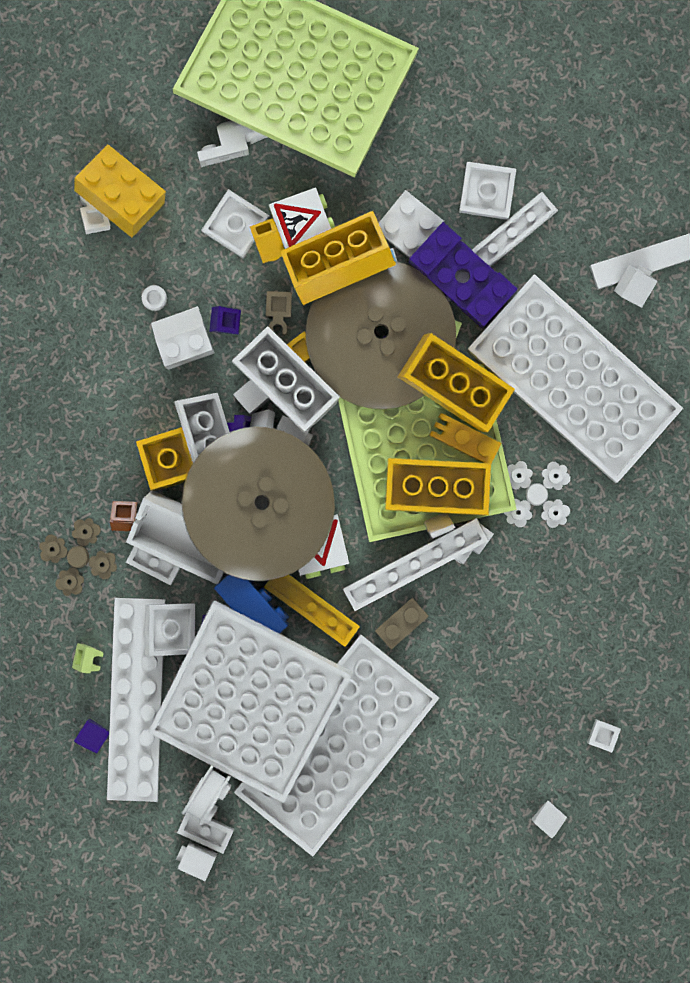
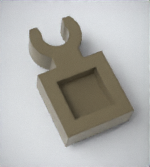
M267 291L266 317L273 318L269 328L273 331L274 327L279 325L283 328V336H286L288 328L284 318H291L292 292Z

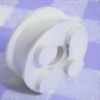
M211 765L190 796L189 802L182 814L184 815L188 812L200 820L199 825H202L204 820L209 823L217 811L218 806L214 805L217 799L223 800L231 788V784L228 783L231 776L223 777L215 772Z

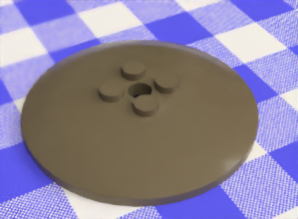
M396 261L395 266L314 300L307 318V351L317 375L340 398L364 408H398L413 403L425 396L398 378L399 373L424 334L432 333L455 349V319L444 293L419 270ZM378 326L386 327L389 332L388 336L383 339L377 338L374 334L375 328Z
M248 427L234 430L219 437L209 444L196 458L187 474L183 487V520L194 546L214 567L226 574L244 580L265 581L277 579L294 573L305 566L324 545L334 518L335 500L333 487L322 461L300 439L274 428ZM259 495L264 496L268 501L265 510H259L255 506V498Z

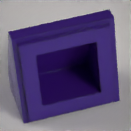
M222 306L212 307L209 332L239 335L241 310Z
M88 719L74 742L97 754L109 736L110 731L93 720Z

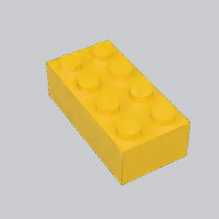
M373 211L280 251L294 288L303 305L396 265Z
M432 333L423 335L398 375L399 379L480 432H489L515 390Z
M388 458L385 510L489 515L491 464Z

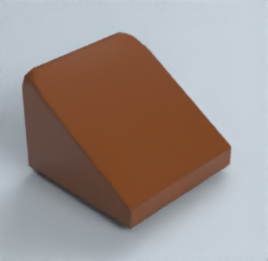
M112 502L110 517L112 531H131L133 523L137 520L138 502Z

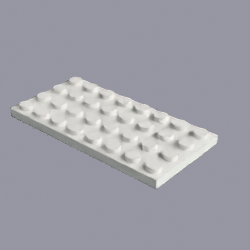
M535 274L467 349L470 354L496 377L515 389L514 393L614 483H618L683 409L682 406Z
M361 634L337 663L352 671V676L285 802L282 803L244 782L234 792L312 857L439 699L435 693Z

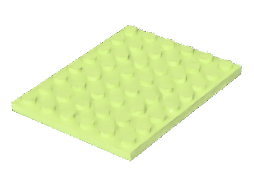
M221 0L173 87V93L355 178L418 54L419 48L316 0Z

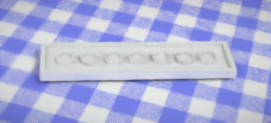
M115 598L107 800L158 801L161 739L148 732L162 705L164 656H145V605L166 604V599Z

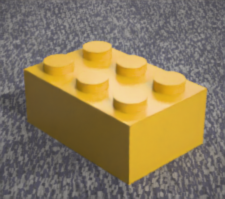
M108 144L75 177L74 191L104 214L131 238L151 219L165 201L166 191Z

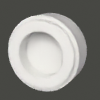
M156 285L147 287L142 293L144 306L151 311L161 310L167 303L166 292Z

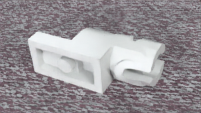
M232 120L223 122L217 126L221 146L216 147L215 144L202 147V151L197 152L200 165L204 167L249 155L247 142L253 144L268 137Z

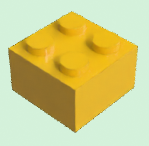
M182 427L136 441L150 490L159 491L185 482L193 462Z

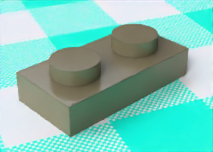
M411 598L382 623L375 632L392 650L429 616Z

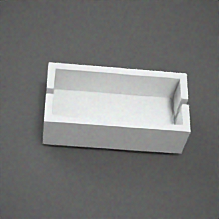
M151 490L142 500L136 515L137 520L133 523L126 543L218 585L226 573L210 564L194 546L185 527L182 504Z

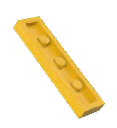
M291 575L269 580L264 587L344 647H346L360 627Z

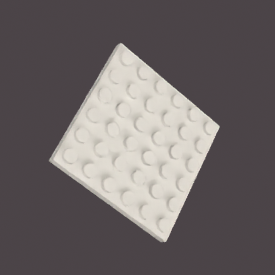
M214 600L148 733L284 803L353 672Z

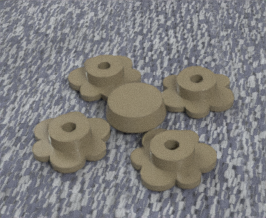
M87 518L85 521L79 519L74 523L75 530L72 532V536L77 539V543L80 546H74L68 551L64 546V539H57L55 535H48L45 538V542H41L39 548L42 550L40 556L43 561L51 560L53 563H58L60 558L67 556V561L72 568H69L67 571L62 570L59 573L60 578L55 583L56 588L63 590L65 596H69L71 593L77 595L82 592L81 584L84 582V577L79 575L77 568H82L89 563V566L92 567L91 573L94 576L99 575L102 579L110 578L111 572L117 570V565L114 563L116 557L113 553L105 554L104 551H98L96 556H92L89 559L88 551L82 547L87 546L89 543H96V536L101 532L100 526L93 524L94 522L91 518Z

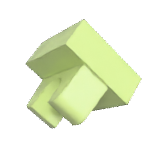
M77 643L72 668L83 673L99 671L101 666L93 664V659L96 656L103 657V652L91 646Z

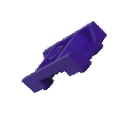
M442 222L409 258L408 262L434 283L448 299L483 329L518 289L500 272L494 271L461 241L462 238ZM459 270L467 271L469 280L465 283L458 282L455 277L456 272Z

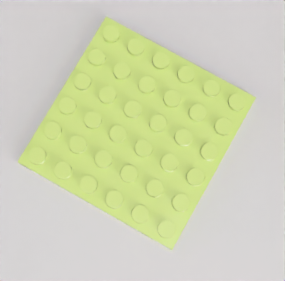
M482 363L478 364L485 369V366ZM423 396L408 405L392 409H369L349 403L342 398L338 400L369 542L427 530L424 522L442 513L385 510L388 458L482 463L429 436L431 431L441 435L442 431L434 427L436 422L444 426L447 423L438 418L440 413L476 431L478 430L427 396ZM495 420L489 432H480L502 443L497 420ZM502 444L491 464L489 515L486 516L517 510ZM448 514L453 524L486 517L484 515Z

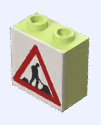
M316 187L269 204V209L284 249L335 227L332 217L327 218L324 209L328 208L324 195H318Z
M338 514L334 515L331 530L322 548L310 562L299 569V574L306 575V579L321 576L320 571L330 569L331 573L346 570L345 565L349 564Z

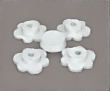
M519 461L515 465L510 464L507 467L512 488L515 490L520 487L527 488L526 499L528 500L520 502L518 499H514L516 509L521 513L517 515V510L504 512L508 516L507 522L509 524L515 523L517 527L525 526L527 520L532 517V513L529 511L531 508L530 504L535 506L543 504L544 512H542L541 517L543 520H547V525L551 528L557 527L558 524L564 525L567 522L566 517L570 514V508L567 505H562V501L559 499L554 502L546 501L548 498L546 488L554 487L555 490H560L563 485L570 482V475L566 473L567 467L565 465L559 466L557 462H550L547 469L542 471V476L544 477L543 485L539 483L530 485V477L533 473L532 470L527 469L525 462ZM518 473L521 474L520 478H517L516 476Z

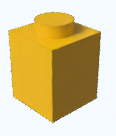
M273 218L250 226L263 263L275 261L282 257L280 251L284 250V246Z

